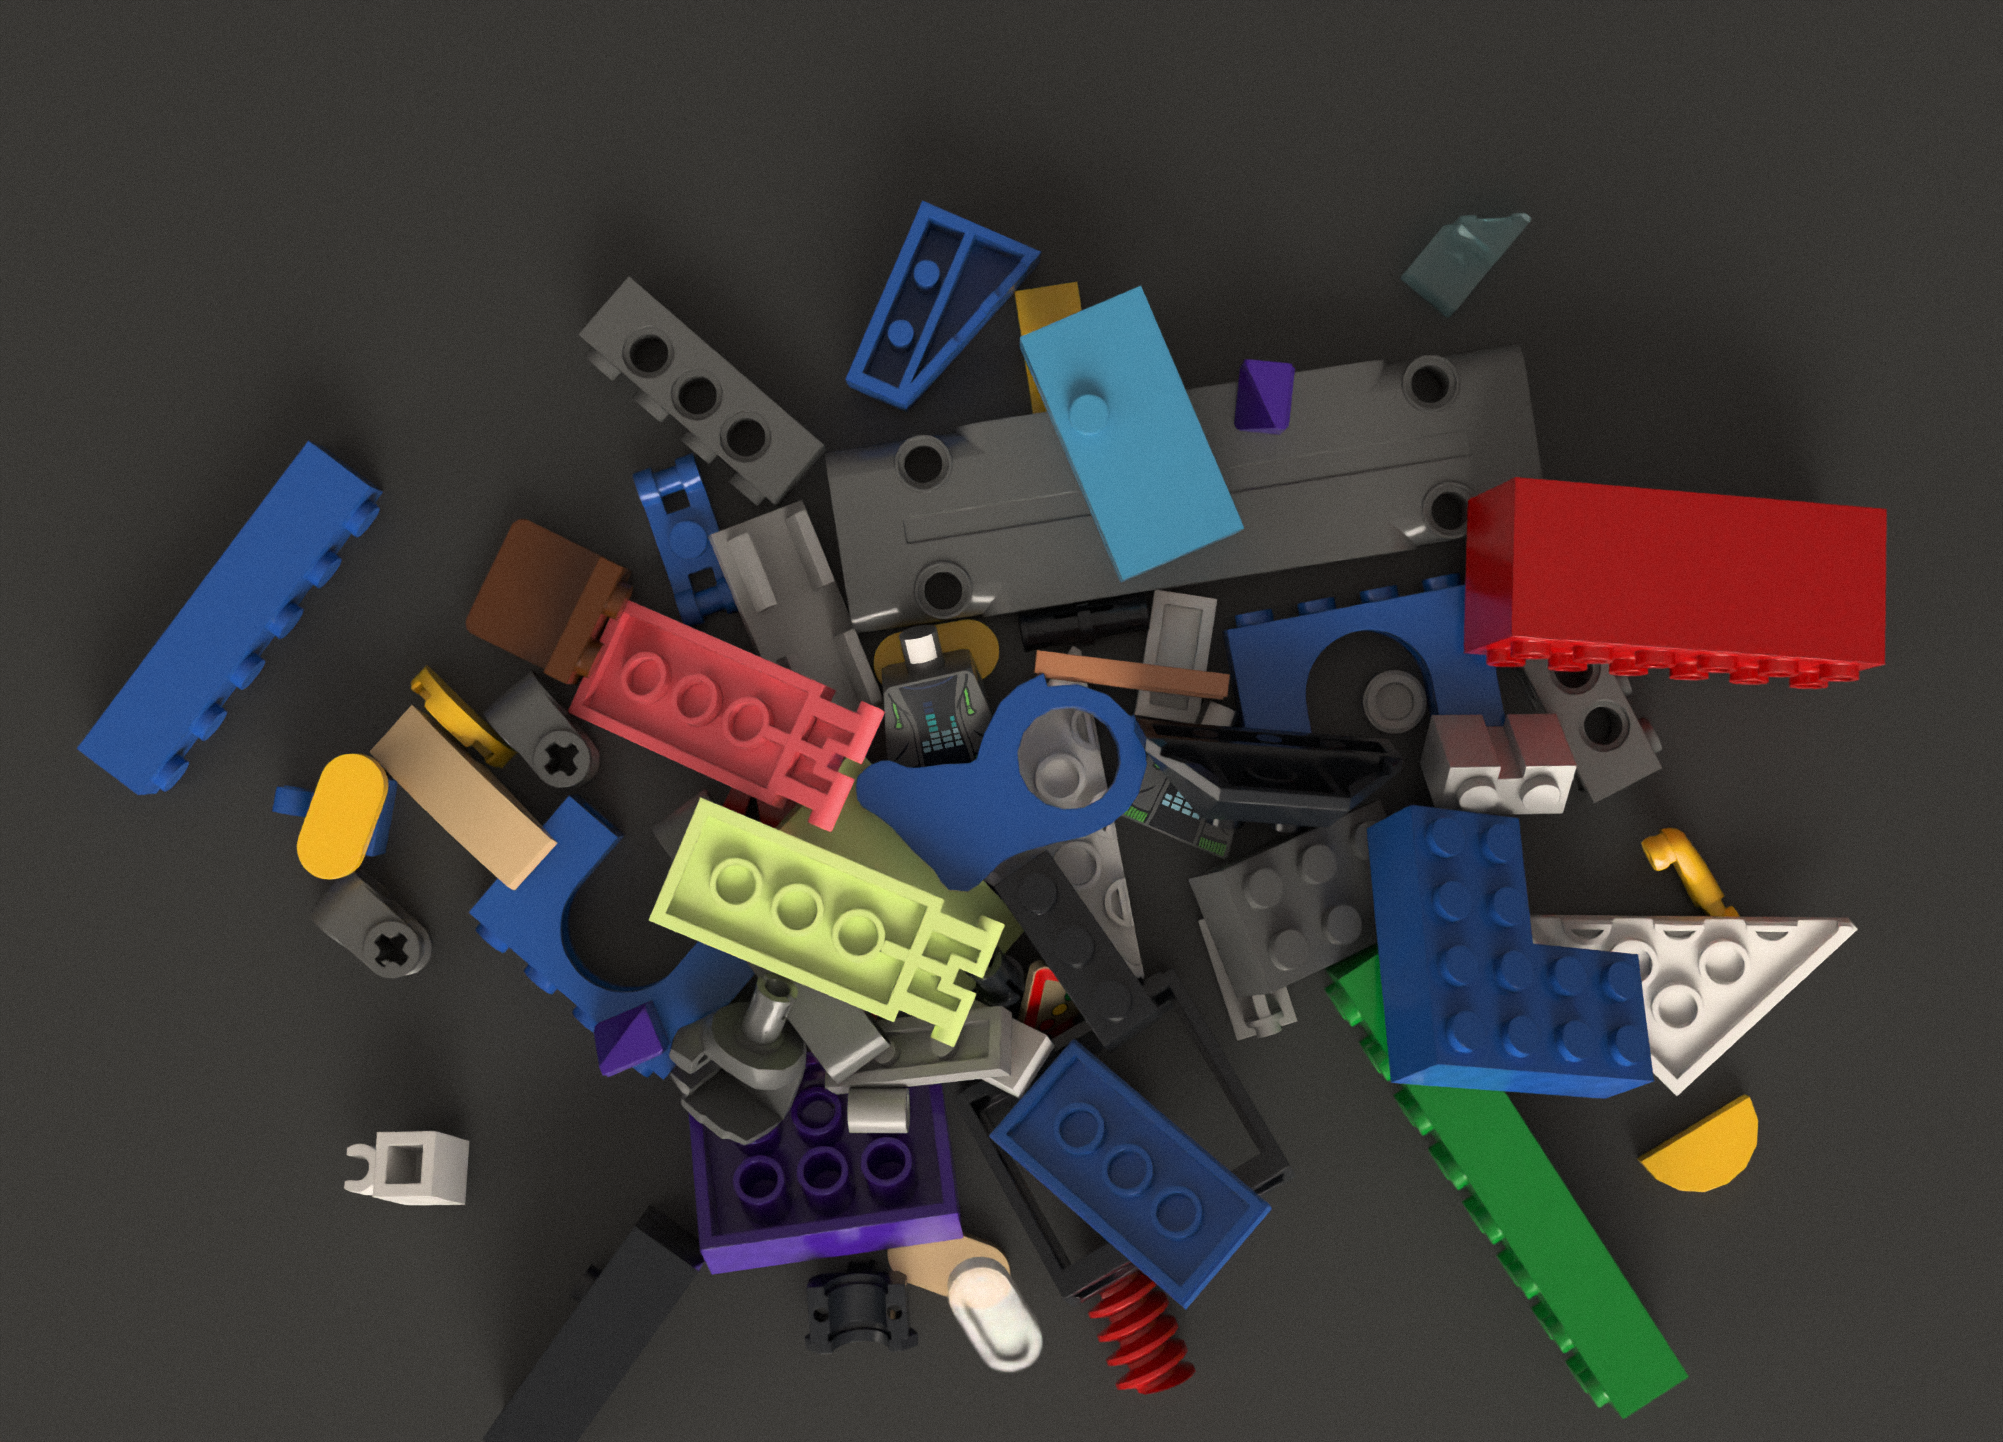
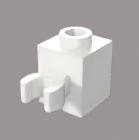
M437 1131L377 1132L376 1147L366 1144H355L347 1148V1156L367 1159L369 1171L362 1180L345 1181L344 1189L404 1205H465L469 1141Z

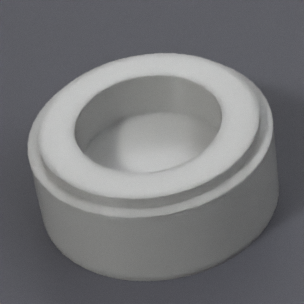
M1389 670L1376 674L1366 683L1361 694V709L1365 719L1375 729L1385 733H1402L1412 729L1420 722L1426 710L1427 700L1423 686L1413 675L1400 670Z

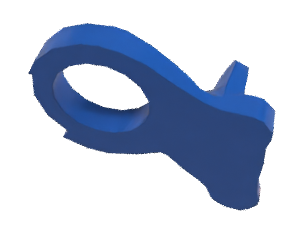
M1043 673L1017 686L1000 702L984 733L976 760L971 763L941 764L920 768L905 767L893 761H879L868 766L857 776V800L863 808L877 815L892 827L914 853L935 871L940 881L948 890L968 892L978 886L1001 862L1016 854L1058 842L1086 837L1111 825L1129 809L1139 794L1147 767L1146 753L1134 732L1136 721L1134 714L1132 716L1128 715L1109 695L1078 684L1048 687ZM1073 708L1092 714L1108 728L1116 743L1118 767L1112 785L1099 800L1084 808L1061 809L1045 804L1029 791L1019 772L1018 749L1023 733L1036 718L1051 710Z

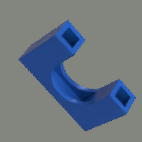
M1460 573L1422 580L1424 592L1399 597L1397 585L1359 592L1361 604L1337 609L1335 597L1298 603L1299 616L1274 621L1272 609L1236 615L1237 628L1222 631L1236 708L1237 712L1240 713L1238 717L1240 727L1312 733L1306 704V684L1309 672L1316 658L1329 644L1352 632H1373L1384 635L1398 642L1411 654L1422 674L1430 718L1432 715H1482L1486 727L1504 726L1505 715L1496 667L1486 665V655L1464 653L1465 585L1461 583Z
M579 794L569 795L543 825V828L558 842L556 846L515 891L497 879L469 913L480 922L475 930L489 945L501 953H505L508 948L512 949L528 963L523 970L528 978L551 995L557 989L577 1005L572 1010L575 1018L593 1033L595 1026L599 1022L652 1000L670 1044L662 1055L638 1064L633 1068L648 1078L655 1072L664 1080L676 1066L669 1058L673 1038L679 1028L704 1018L721 1007L729 1005L755 973L745 960L698 941L668 976L651 984L623 986L608 982L594 974L582 962L573 946L569 925L570 912L575 896L581 886L625 834Z

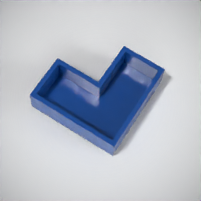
M1409 805L1366 828L1391 1083L1606 1099L1654 1081L1638 954L1533 944L1519 818Z

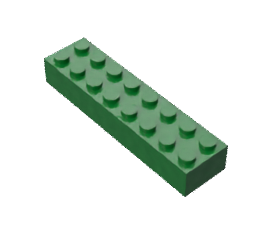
M1378 943L1324 968L1333 981L1324 990L1341 1017L1347 1020L1351 1027L1358 1023L1361 1024L1368 1036L1358 1041L1376 1071L1379 1074L1381 1073L1388 1082L1391 1080ZM1399 1084L1402 1089L1393 1094L1395 1101L1411 1125L1416 1127L1422 1136L1430 1132L1436 1140V1143L1427 1148L1430 1155L1446 1179L1450 1180L1457 1190L1466 1187L1471 1194L1461 1201L1482 1234L1485 1233L1493 1245L1499 1241L1502 1242L1505 1249L1496 1254L1498 1260L1517 1287H1520L1528 1300L1535 1295L1540 1302L1530 1307L1546 1334L1551 1340L1555 1341L1563 1354L1572 1350L1574 1355L1565 1360V1363L1586 1394L1590 1395L1597 1407L1601 1408L1609 1403L1621 1418L1625 1419L1688 1378L1689 1376L1505 1091Z

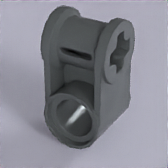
M529 671L483 711L484 716L496 732L511 748L524 758L539 778L548 785L568 789L582 788L591 783L598 774L601 758L600 751L595 742L592 741L569 714L568 708L556 692L535 671ZM560 747L573 750L578 749L579 753L573 758V762L578 768L575 773L562 770L557 771L556 767L562 761L561 756L557 752Z
M360 867L351 874L338 878L308 912L310 918L323 932L350 950L372 972L381 977L394 979L418 973L428 965L432 958L434 944L432 936L426 927L398 904L380 882ZM405 936L408 941L404 944L403 951L409 958L393 961L390 955L394 951V946L389 941V938Z

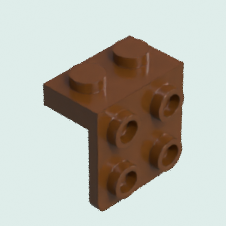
M519 519L512 524L466 618V628L471 634L545 669L543 673L565 684L577 685L581 676L589 678L600 661L605 644L600 642L599 639L609 618L617 621L631 597L633 586L628 584L627 581L632 570L527 519Z

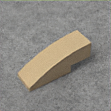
M413 705L409 707L370 750V754L422 808L479 862L514 891L558 843L486 766L473 759L437 720Z

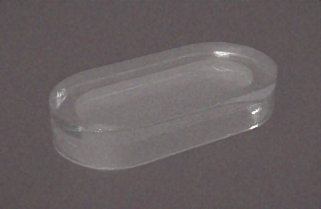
M972 1257L959 1263L952 1270L948 1278L949 1303L983 1360L992 1368L1004 1372L1018 1371L1032 1364L1038 1357L1042 1347L1039 1323L1006 1268L998 1261L988 1257Z

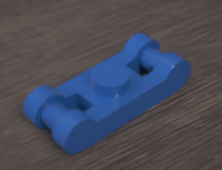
M690 453L676 458L675 466L655 473L650 467L633 473V479L665 566L681 619L685 625L694 627L705 623L704 616L726 609L728 614L738 612V609L708 536L721 531L697 460L694 454ZM685 489L691 506L669 514L663 496ZM712 568L717 585L695 592L690 576Z

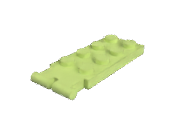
M701 797L649 918V921L892 1022L895 1021L899 1010L935 1025L930 1037L955 1047L977 994L953 984L959 969L983 978L1005 926L1000 922L981 915L975 927L941 913L940 911L945 899Z

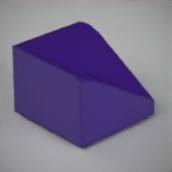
M1244 359L1240 365L1234 420L1237 430L1281 435L1289 427L1295 368L1292 367L1291 363Z
M652 1000L601 1021L594 1028L599 1068L602 1075H607V1077L662 1055L670 1044Z

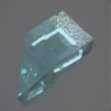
M1513 213L1508 218L1477 219V215L1460 216L1454 224L1444 225L1400 279L1449 318L1489 269L1505 253L1532 218L1526 213Z

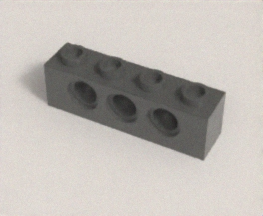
M629 276L578 334L592 346L584 355L585 358L612 381L621 372L640 388L632 398L661 423L669 414L688 429L680 440L709 465L717 455L730 465L736 473L729 482L756 506L767 497L778 507L827 451L824 444ZM650 340H659L666 343L668 358L659 370L644 372L638 369L636 353L643 343ZM699 381L713 384L717 393L714 406L703 414H692L686 411L683 398L687 388ZM744 423H756L762 426L765 432L763 447L759 452L751 456L736 454L731 445L733 432Z
M1526 659L1525 666L1512 667L1535 713L1557 714L1577 764L1572 785L1581 802L1596 803L1662 769L1655 754L1662 750L1655 730L1645 717L1636 718L1626 698L1632 694V688L1627 676L1609 674V664H1587V670L1582 671V676L1578 683L1569 688L1558 681L1555 671L1548 669V659ZM1597 707L1603 709L1609 715L1612 724L1609 736L1599 744L1592 742L1584 730L1586 716Z

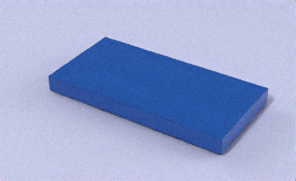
M1075 1039L1068 1044L989 1135L997 1145L1185 1310L1272 1210L1270 1204Z

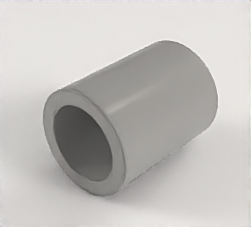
M850 1088L847 1109L849 1133H908L910 1124L909 1089Z

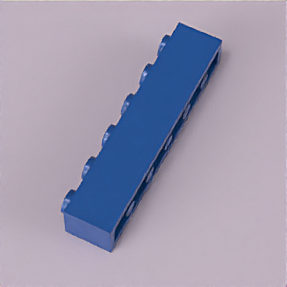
M308 440L77 747V750L137 795L157 794L160 789L164 792L170 790L188 768L189 761L184 756L198 738L202 741L207 740L224 721L227 710L222 706L235 688L238 687L240 690H244L261 672L265 665V659L260 655L275 636L279 639L284 638L298 623L304 611L299 606V603L314 585L317 588H321L337 571L342 561V558L337 553L351 534L356 538L361 536L376 519L380 507L375 502L383 491L324 446Z

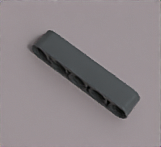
M706 789L700 791L652 826L655 836L673 861L700 797L719 805ZM747 962L758 979L760 977L763 979L764 974L774 973ZM791 980L797 987L798 995L796 1001L792 1004L787 1018L836 1083L840 1084L891 1046L888 1037L870 1012Z

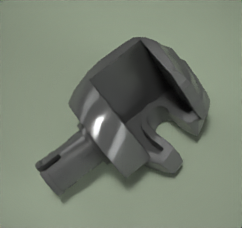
M767 973L764 974L763 979L760 977L757 980L751 1002H736L721 1007L710 1015L679 1028L673 1038L669 1058L676 1064L670 1075L675 1085L683 1094L681 1105L699 1123L704 1124L721 1139H731L742 1145L750 1144L768 1134L785 1118L795 1099L806 1067V1043L787 1018L792 1004L796 1001L798 990L790 979L779 974Z

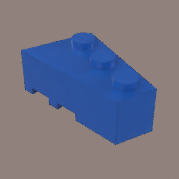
M922 200L845 379L849 388L908 412L1036 269L1041 261V251Z

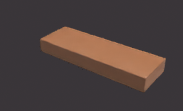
M1037 650L1035 653L1033 674H1036V677L1044 673L1045 678L1215 700H1223L1224 697H1227L1230 674Z

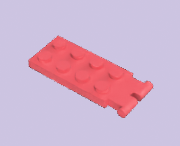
M630 600L617 621L609 618L599 640L605 644L603 654L592 675L589 678L583 676L568 709L570 714L783 810L787 799L795 801L812 809L807 822L832 832L855 779L838 772L844 757L860 764L863 763L885 711L863 701L860 702L856 713L831 702L836 690Z

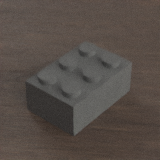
M1380 799L1355 806L1329 828L1308 826L1307 831L1304 833H1288L1188 879L1237 998L1273 993L1377 943L1366 828L1387 818Z

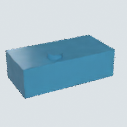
M1141 286L1020 337L1019 347L1120 583L1237 534L1244 529Z

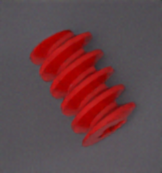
M1140 1269L1098 1293L1102 1300L1088 1310V1315L1090 1319L1109 1317L1111 1324L1097 1334L1098 1341H1118L1120 1348L1106 1358L1108 1366L1128 1365L1130 1370L1116 1381L1117 1389H1137L1138 1393L1147 1395L1182 1384L1191 1378L1196 1370L1193 1363L1180 1361L1188 1351L1185 1341L1180 1338H1170L1178 1329V1323L1175 1316L1161 1314L1169 1305L1166 1293L1150 1291L1157 1284Z

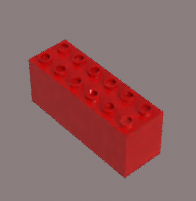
M1514 477L1468 500L1464 653L1486 655V665L1495 667H1522L1526 665V659H1548L1549 670L1563 672L1587 670V664H1609V674L1618 676L1648 675V668H1669L1670 679L1705 680L1709 679V673H1729L1730 683L1742 685L1769 683V677H1789V687L1798 689L1827 688L1828 681L1859 680V671L1885 665L1887 509Z

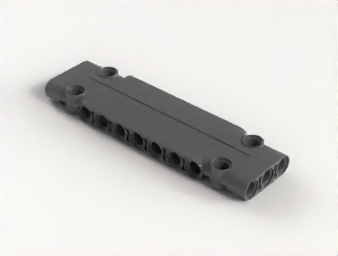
M1510 344L1440 356L1424 355L1415 360L1389 364L1387 360H1372L1295 372L1289 427L1281 435L1239 431L1235 428L1234 420L1238 382L1187 389V395L1244 529L1237 534L1122 583L1118 579L1048 412L972 423L956 427L952 433L933 436L917 435L907 440L825 452L852 629L855 628L857 634L938 621H950L976 615H983V618L1002 616L1023 611L1073 604L1074 602L1111 598L1138 592L1148 593L1154 592V590H1167L1416 550V546L1467 538V506L1469 499L1514 477L1543 479L1522 350L1519 344ZM1429 371L1440 380L1442 392L1437 402L1426 403L1414 395L1411 383L1415 372ZM921 449H929L936 452L942 460V470L939 476L927 483L914 481L906 473V463L909 456ZM1439 495H1446L1455 499L1460 506L1461 519L1453 530L1439 527L1433 520L1431 507ZM940 574H949L956 577L962 586L960 601L954 607L947 610L931 606L926 598L928 582L934 576Z

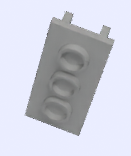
M803 500L708 536L757 656L836 690L831 702L856 713L860 702L863 701L884 711L883 696L855 628L852 629L850 615Z

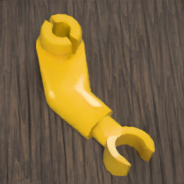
M1677 828L1659 829L1660 834L1650 836L1641 842L1643 851L1654 870L1661 871L1673 863L1696 908L1700 907L1706 916L1740 917L1733 906L1730 905L1725 908L1721 900L1725 895L1706 862L1685 833Z

